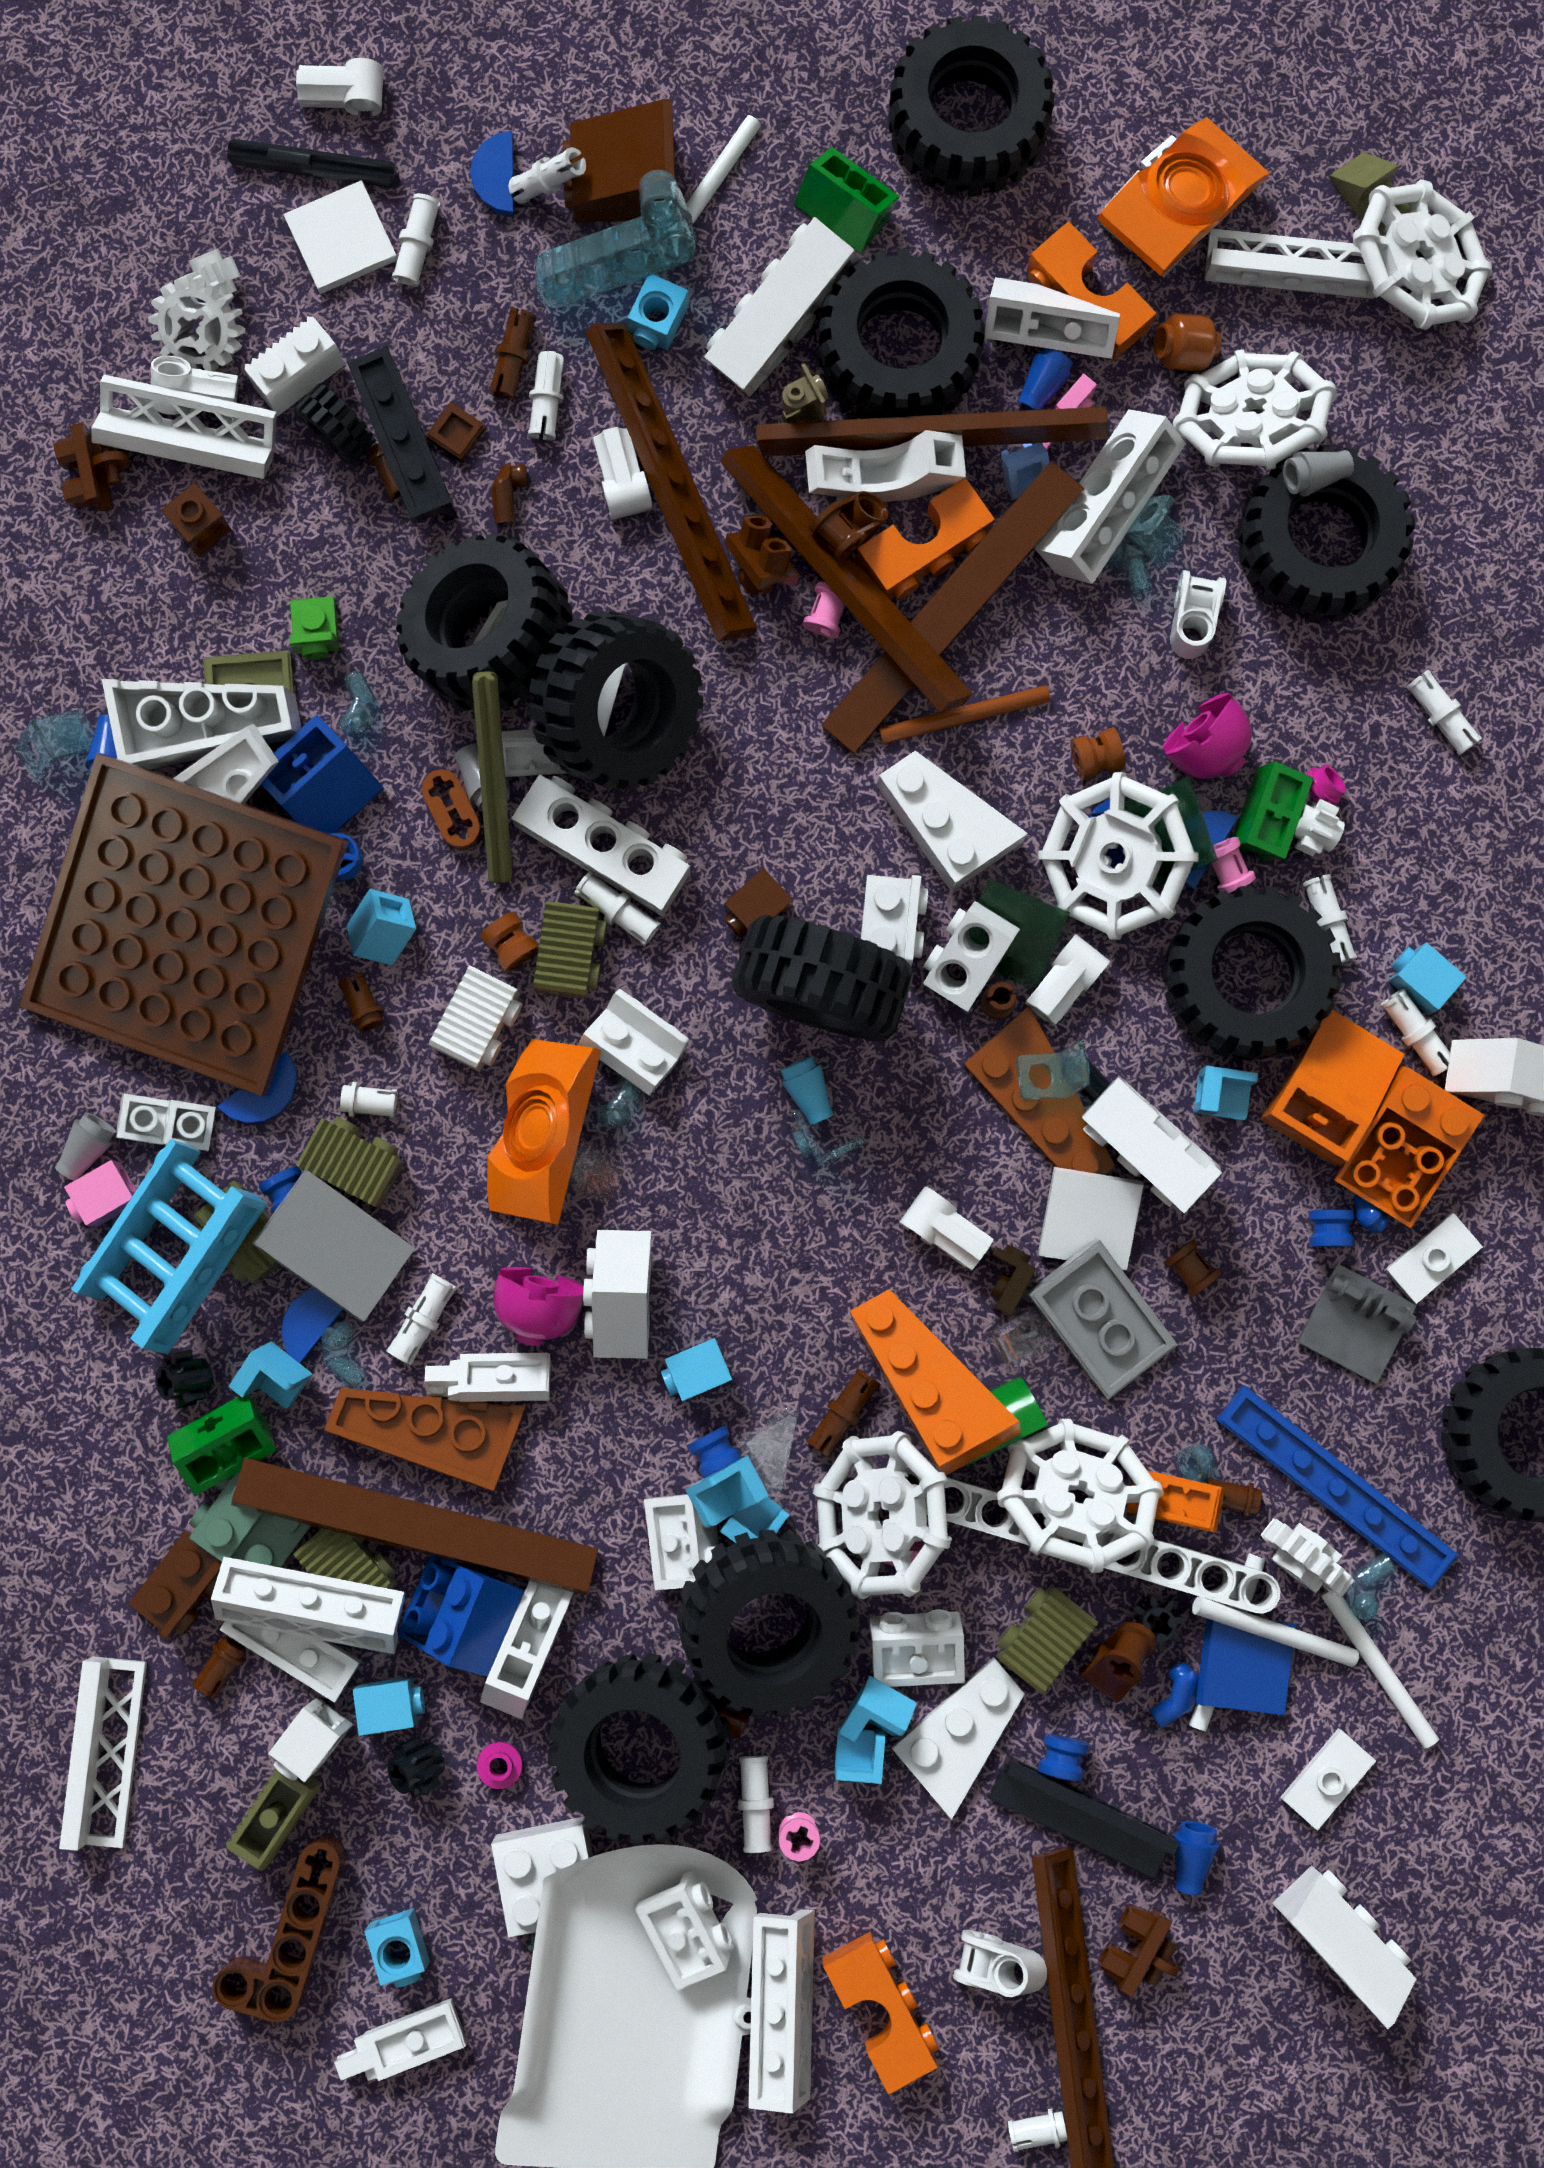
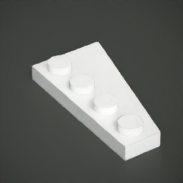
M252 724L246 726L173 779L245 804L279 761L256 726Z

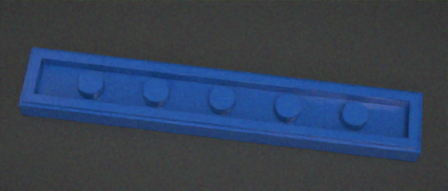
M1245 1385L1241 1386L1217 1417L1216 1421L1429 1590H1433L1459 1554Z

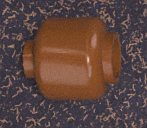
M1174 313L1158 326L1154 337V353L1161 360L1163 366L1171 371L1201 372L1208 368L1213 358L1219 355L1222 343L1221 335L1216 331L1212 319L1206 315Z

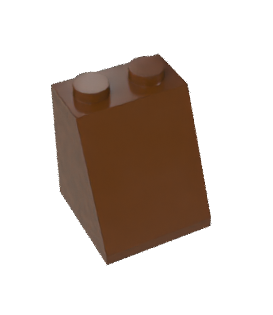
M662 99L570 123V140H563V152L571 147L576 148L582 154L570 160V162L574 163L582 158L586 162L584 174L572 178V181L564 182L565 208H573L575 223L671 220L677 218L672 99Z

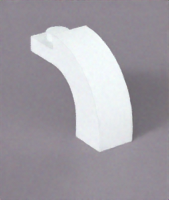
M925 430L908 442L885 449L861 451L814 445L805 451L809 493L836 496L837 502L847 499L859 491L871 492L883 502L909 500L941 491L966 478L962 435Z

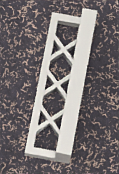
M1212 229L1209 232L1204 281L1374 298L1371 293L1374 288L1365 264L1343 262L1350 255L1362 257L1359 248L1355 247L1353 243ZM1218 241L1235 243L1241 251L1217 248ZM1246 244L1257 246L1251 250ZM1266 246L1276 247L1283 255L1258 252ZM1289 249H1295L1299 251L1293 254ZM1307 251L1319 252L1325 260L1303 258L1301 256ZM1332 254H1342V255H1340L1338 258L1335 259V257H1334Z
M103 375L100 381V413L92 425V443L264 479L275 452L277 412ZM113 392L127 394L137 407L131 411L113 407ZM158 402L169 403L181 416L174 420L163 418L153 406ZM202 411L214 413L224 425L217 429L205 427L196 415ZM245 420L264 424V439L248 436L239 424Z
M223 1557L211 1597V1603L216 1620L395 1654L398 1643L397 1627L405 1595L402 1591Z
M94 1656L82 1662L59 1849L78 1851L85 1845L114 1848L125 1847L147 1662ZM110 1669L135 1671L133 1690L121 1701H118L108 1688ZM107 1698L113 1707L105 1713ZM131 1699L129 1715L123 1705ZM117 1711L127 1723L128 1731L127 1737L113 1748L102 1734L103 1721ZM100 1745H102L107 1754L99 1759ZM126 1745L123 1761L117 1751ZM111 1757L122 1770V1780L120 1785L107 1794L96 1777L98 1767ZM96 1791L101 1800L93 1806L94 1793ZM120 1791L119 1804L117 1806L111 1798ZM103 1804H106L117 1818L115 1836L90 1834L92 1813Z
M799 1910L791 1916L758 1913L753 1917L749 2108L793 2114L810 2100L815 1910Z

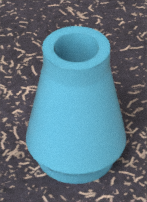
M813 1056L799 1060L780 1070L784 1078L781 1084L806 1116L809 1125L834 1115L828 1099L821 1064L816 1065Z

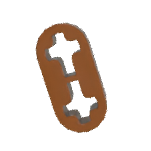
M439 769L432 771L423 781L422 793L444 840L449 846L457 850L472 848L479 841L482 829L459 779L448 770ZM442 780L445 785H454L449 790L453 805L445 807L439 796L431 797V793L436 791L434 783ZM458 812L464 824L470 822L473 824L467 830L469 837L463 840L458 835L450 836L449 832L455 829L450 815Z

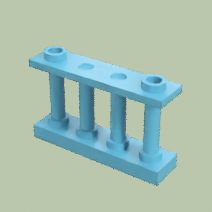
M170 1139L167 1145L157 1154L153 1166L93 1257L82 1267L79 1278L71 1288L76 1294L100 1300L109 1295L139 1320V1326L130 1339L142 1349L169 1354L267 1206V1203L256 1194L233 1186L230 1187L227 1193L223 1192L192 1167L201 1151L196 1147ZM181 1182L215 1208L214 1213L202 1231L167 1205ZM156 1220L189 1245V1251L177 1269L142 1242ZM132 1257L164 1283L163 1290L152 1306L148 1305L118 1280V1277Z

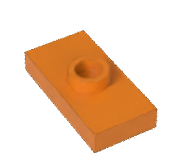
M1148 1471L1154 1481L1162 1484L1164 1492L1163 1496L1158 1500L1155 1519L1217 1533L1225 1493L1224 1487ZM1128 1503L1126 1512L1137 1514L1139 1503Z

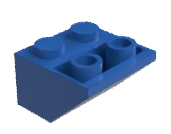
M317 714L274 753L279 763L260 784L295 822L328 834L337 833L384 790V787L358 757Z
M430 1556L421 1573L420 1581L404 1614L403 1622L397 1635L448 1667L488 1677L524 1591L500 1577L473 1566Z

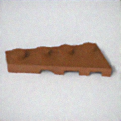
M1030 1006L1023 1010L963 1064L969 1073L1055 1167L1106 1175L1116 1166L1105 1145L1103 1147L1099 1145L1083 1130L1088 1124L1082 1118L1086 1110Z
M340 1388L324 1431L495 1493L526 1406L489 1404L488 1402H459L442 1399L441 1397H418L399 1395V1393Z

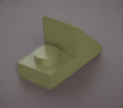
M1363 152L1329 175V179L1362 221L1369 206V194L1380 185H1385L1389 188L1395 187L1391 180L1398 166L1393 162ZM1408 203L1395 205L1401 214L1411 213ZM1382 221L1378 227L1379 235L1386 236L1387 232H1384L1386 226Z

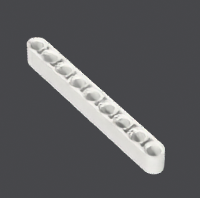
M906 1466L905 1472L907 1474H912L920 1482L921 1480L918 1478V1476L908 1466ZM947 1477L948 1483L945 1485V1488L955 1487L960 1490L963 1497L960 1508L953 1512H946L948 1522L1031 1546L1007 1510L1003 1521L999 1524L988 1525L983 1521L981 1515L983 1506L988 1501L997 1500L998 1492ZM926 1497V1498H925V1501H926V1515H928L927 1497ZM1027 1507L1031 1514H1036L1033 1507ZM1106 1532L1099 1536L1097 1542L1103 1547L1121 1537L1114 1532L1109 1535ZM1057 1535L1053 1537L1069 1542V1539ZM1154 1539V1543L1147 1551H1136L1133 1560L1129 1563L1119 1564L1115 1561L1104 1567L1253 1613L1263 1614L1269 1612L1277 1606L1280 1600V1588L1273 1576L1255 1568L1158 1539ZM1168 1552L1175 1553L1179 1559L1177 1572L1172 1576L1162 1577L1157 1568L1159 1558ZM1213 1565L1218 1566L1222 1571L1223 1580L1216 1589L1206 1590L1201 1581L1202 1574L1206 1568ZM1262 1579L1266 1585V1594L1261 1601L1250 1603L1246 1597V1587L1252 1580Z

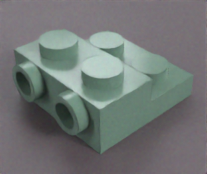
M240 1471L218 1483L216 1487L222 1490L212 1506L204 1502L191 1518L189 1524L195 1529L189 1536V1539L221 1562L223 1557L283 1568L312 1526L231 1505Z

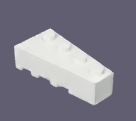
M816 217L812 219L808 226L804 223L797 228L789 240L791 247L781 260L776 258L767 266L761 276L763 283L753 295L748 293L741 299L734 310L736 317L726 330L720 328L707 344L706 349L709 351L704 356L705 359L749 397L788 355L789 351L784 347L787 342L791 340L795 344L809 332L816 319L813 313L819 307L822 309L826 296L832 294L833 283L840 275L848 276L849 266L859 260L855 250Z
M102 679L117 759L148 770L201 759L246 726L252 724L256 726L268 745L288 741L302 728L296 696L284 686L250 684L215 685L200 682L160 683L158 681L144 680L133 682Z

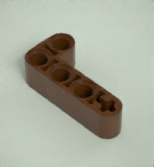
M320 1835L315 1837L302 1850L267 1963L247 1957H237L225 1964L216 1975L212 1985L214 1999L219 2005L226 2009L270 2022L280 2023L294 2015L305 1997L346 1860L345 1847L338 1838L333 1835ZM323 1849L327 1851L326 1859L331 1863L321 1872L319 1880H312L311 1878L315 1875L319 1864V1859L313 1856ZM303 1894L314 1896L319 1902V1913L307 1914L303 1912L299 1906V1896ZM288 1940L301 1942L305 1947L306 1957L300 1960L291 1958L286 1953L285 1942ZM233 1972L243 1975L248 1984L247 1991L237 1992L233 1990L228 1984V1974ZM283 1986L287 1988L291 1993L292 2003L288 2005L277 2003L271 1994L272 1987Z

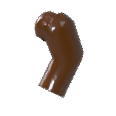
M511 462L501 467L491 486L494 523L516 522L513 491L515 487H525L528 484L527 467L524 464L511 465Z

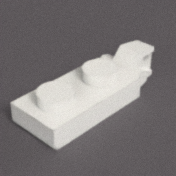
M548 1353L460 1354V1359L450 1361V1366H426L424 1381L427 1396L448 1397V1400H459V1402L548 1401L550 1399L551 1358Z
M450 1998L366 2031L363 2035L355 2038L354 2042L357 2049L337 2056V2061L334 2063L340 2080L365 2071L368 2081L375 2078L380 2081L464 2048L467 2045V2039L453 1999Z

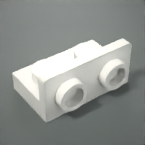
M867 875L861 939L868 940L881 948L894 952L896 956L903 957L912 966L913 957H922L924 932L916 931L918 914L926 915L928 889L920 888L921 876L912 875L911 879Z
M618 989L612 996L607 1008L583 1033L578 1044L601 1050L599 1059L650 1096L675 1067L686 1049L689 1039L674 1026L668 1024L643 1006L641 1002L632 998L623 990Z
M688 1494L644 1499L655 1590L683 1588L686 1581L694 1582L696 1580L692 1572L696 1564L700 1560L708 1563L713 1558L710 1550L719 1545L717 1525L711 1528L704 1526Z
M937 1609L920 1614L889 1612L882 1616L870 1617L873 1677L889 1687L965 1683L964 1634L959 1612Z
M692 1870L683 1873L678 1885L639 1901L635 1909L677 1991L725 1971L734 1947L729 1928L724 1922L719 1923L712 1910L713 1901L708 1887L704 1882H698Z

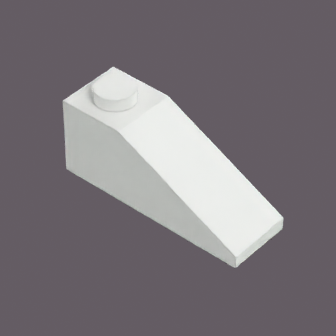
M995 277L989 300L985 338L1112 359L1120 314L1039 284Z
M529 1581L485 1682L480 1700L481 1703L517 1718H523L574 1592Z

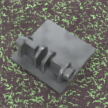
M1336 1263L1297 1343L1378 1384L1403 1332H1409L1416 1321V1316L1412 1314L1417 1305Z

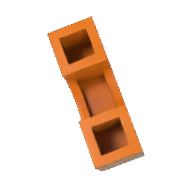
M1068 221L1031 253L1027 267L1029 272L1028 279L1030 283L1042 285L1119 313L1120 319L1111 359L1114 362L1151 329L1157 313L1128 282L1117 292L1107 296L1096 295L1085 287L1082 277L1093 268L1098 251Z
M966 478L929 501L927 515L936 526L938 532L937 536L930 542L925 544L908 542L901 536L893 524L857 548V563L889 599L896 596L898 600H901L913 593L919 587L917 581L931 572L935 577L948 570L955 563L954 556L965 549L971 553L993 528L994 517Z
M870 1931L822 1957L823 1968L844 2009L860 2001L872 2000L883 2005L889 2013V2019L885 2028L879 2034L865 2041L867 2054L888 2095L938 2068L933 2053L940 2050L939 2045L927 2023L919 2027L912 2013V2010L916 2009L918 2004L906 1981L899 1985L897 1984L890 1968L897 1964L884 1939L876 1943Z

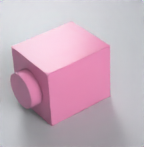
M114 1160L106 1162L64 1187L70 1197L65 1203L72 1217L77 1223L84 1222L86 1226L94 1228L121 1214L136 1192V1188L122 1163Z

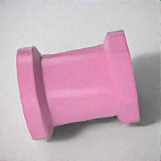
M818 582L815 587L817 597L811 614L804 618L802 625L810 632L836 639L841 631L838 624L845 604L825 582Z
M1238 837L1219 842L1206 849L1202 854L1205 861L1211 862L1220 882L1217 886L1219 893L1225 890L1228 893L1233 892L1238 887L1246 886L1256 879L1254 871H1248L1239 851L1241 843Z
M795 1812L793 1815L786 1816L783 1819L778 1834L780 1849L784 1855L791 1860L799 1862L814 1856L820 1845L819 1829L815 1824L814 1818L807 1813ZM800 1826L805 1827L810 1841L802 1840L799 1846H793L792 1837L788 1832H797Z

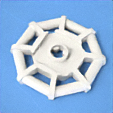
M1419 180L1416 184L1391 188L1380 185L1372 190L1369 194V206L1360 228L1353 233V245L1359 248L1374 288L1371 291L1375 298L1380 296L1411 318L1416 328L1424 330L1436 324L1452 321L1467 323L1477 315V302L1486 279L1492 275V263L1487 261L1472 223V220L1475 218L1470 211L1468 213L1463 212L1433 189L1432 183L1426 180ZM1410 203L1411 213L1401 214L1395 207V205ZM1428 209L1434 212L1435 214L1431 216L1428 213ZM1381 221L1386 226L1384 232H1387L1386 236L1379 235L1378 227ZM1456 233L1458 235V238L1460 240L1461 246L1463 248L1467 260L1462 259L1461 253L1459 251L1458 245L1454 237V234ZM1418 250L1419 252H1421L1424 258H1418V256L1416 255V251ZM1460 277L1468 279L1462 294L1456 288L1457 280ZM1404 285L1405 287H1407L1408 289H1410L1412 292H1411L1410 294H1408V293H1406L1404 290H1402L1400 287H1402V286ZM1440 298L1444 305L1435 306L1431 304V300Z
M1244 349L1236 350L1231 358L1200 375L1192 374L1185 381V395L1180 412L1173 420V427L1181 437H1185L1205 457L1207 465L1218 467L1220 464L1265 466L1266 470L1276 469V463L1311 444H1320L1327 437L1326 423L1331 403L1337 398L1338 393L1335 384L1332 381L1324 380L1304 362V356L1298 352L1293 351L1289 355L1245 353ZM1272 372H1278V374L1274 376ZM1238 373L1239 378L1221 388L1214 387ZM1297 379L1308 391L1298 392L1290 384ZM1200 401L1211 405L1209 413L1197 415ZM1254 409H1259V410H1262L1263 412L1260 413V414H1257V413L1254 412V411H1252V412H1248V411L1254 410ZM1312 409L1310 418L1306 421L1298 419L1301 411ZM1207 432H1212V433H1213L1214 435H1216L1220 440H1218V439H1214V440H1213V439L1207 434ZM1241 443H1250L1252 447H1241Z
M1115 772L1112 778L1073 795L1065 794L1059 800L1061 806L1043 850L1038 851V860L1043 861L1058 903L1057 912L1062 917L1068 915L1106 933L1111 940H1119L1123 934L1162 918L1170 919L1176 913L1174 907L1193 863L1198 862L1199 853L1193 850L1177 806L1179 800L1174 794L1166 795L1127 778L1124 772ZM1125 797L1153 809L1143 819L1124 810ZM1110 798V809L1105 811L1104 814L1089 818L1084 812V808ZM1162 818L1175 852L1162 851V841L1154 829V826ZM1075 820L1079 825V829L1069 851H1061ZM1120 844L1124 848L1125 861L1123 864L1118 863L1114 869L1110 866L1112 859L1106 854L1109 848L1116 849ZM1061 860H1069L1071 867L1076 869L1078 886L1073 891L1071 890ZM1163 861H1175L1160 895L1152 887ZM1089 893L1106 901L1107 914L1081 903L1082 899ZM1141 894L1150 903V905L1123 916L1121 914L1122 902L1136 898Z
M1060 1419L1057 1425L1026 1439H1020L1008 1446L1010 1457L1002 1489L997 1493V1501L1000 1507L1006 1508L1031 1545L1029 1550L1036 1556L1043 1553L1088 1567L1091 1573H1101L1105 1566L1138 1550L1147 1551L1154 1543L1152 1531L1158 1500L1163 1496L1164 1492L1162 1484L1154 1481L1128 1445L1130 1441L1124 1435L1118 1438L1073 1424L1071 1419ZM1060 1443L1061 1451L1054 1454L1053 1458L1044 1461L1036 1455ZM1075 1443L1107 1452V1454L1102 1459L1076 1451ZM1117 1460L1136 1486H1126L1123 1483L1121 1471L1113 1465ZM1025 1469L1036 1476L1033 1490H1023L1021 1488ZM1078 1489L1085 1492L1089 1498H1086L1083 1504L1075 1502V1495L1068 1491ZM1126 1503H1139L1135 1524H1132L1123 1517ZM1027 1507H1033L1036 1513L1038 1510L1041 1511L1046 1518L1044 1521L1046 1528L1041 1529ZM1108 1532V1535L1114 1532L1121 1537L1103 1547L1097 1542L1099 1536ZM1057 1535L1083 1543V1547L1053 1537Z
M897 1431L891 1436L862 1439L851 1436L843 1442L842 1452L821 1483H817L814 1486L813 1494L817 1496L819 1544L817 1546L822 1548L826 1557H830L843 1579L851 1587L853 1596L860 1599H866L870 1595L904 1594L911 1597L920 1591L921 1581L944 1548H950L952 1538L948 1536L945 1502L947 1477L944 1472H938L912 1444L911 1437L906 1433ZM888 1454L890 1458L887 1468L875 1469L870 1456ZM855 1465L858 1473L856 1478L849 1481L843 1490L838 1489ZM906 1465L921 1480L919 1485L911 1484L905 1478L909 1476L905 1472ZM926 1497H927L928 1524H929V1527H927L926 1501H925V1498H926ZM835 1502L840 1503L842 1507L843 1533L838 1536ZM881 1506L882 1509L889 1511V1519L883 1521V1526L878 1517ZM923 1539L925 1542L924 1546L915 1559L911 1561L910 1556L914 1551H909L915 1542H920ZM847 1547L852 1553L859 1554L863 1559L861 1569L843 1551L844 1548ZM881 1562H893L897 1571L896 1574L877 1576Z

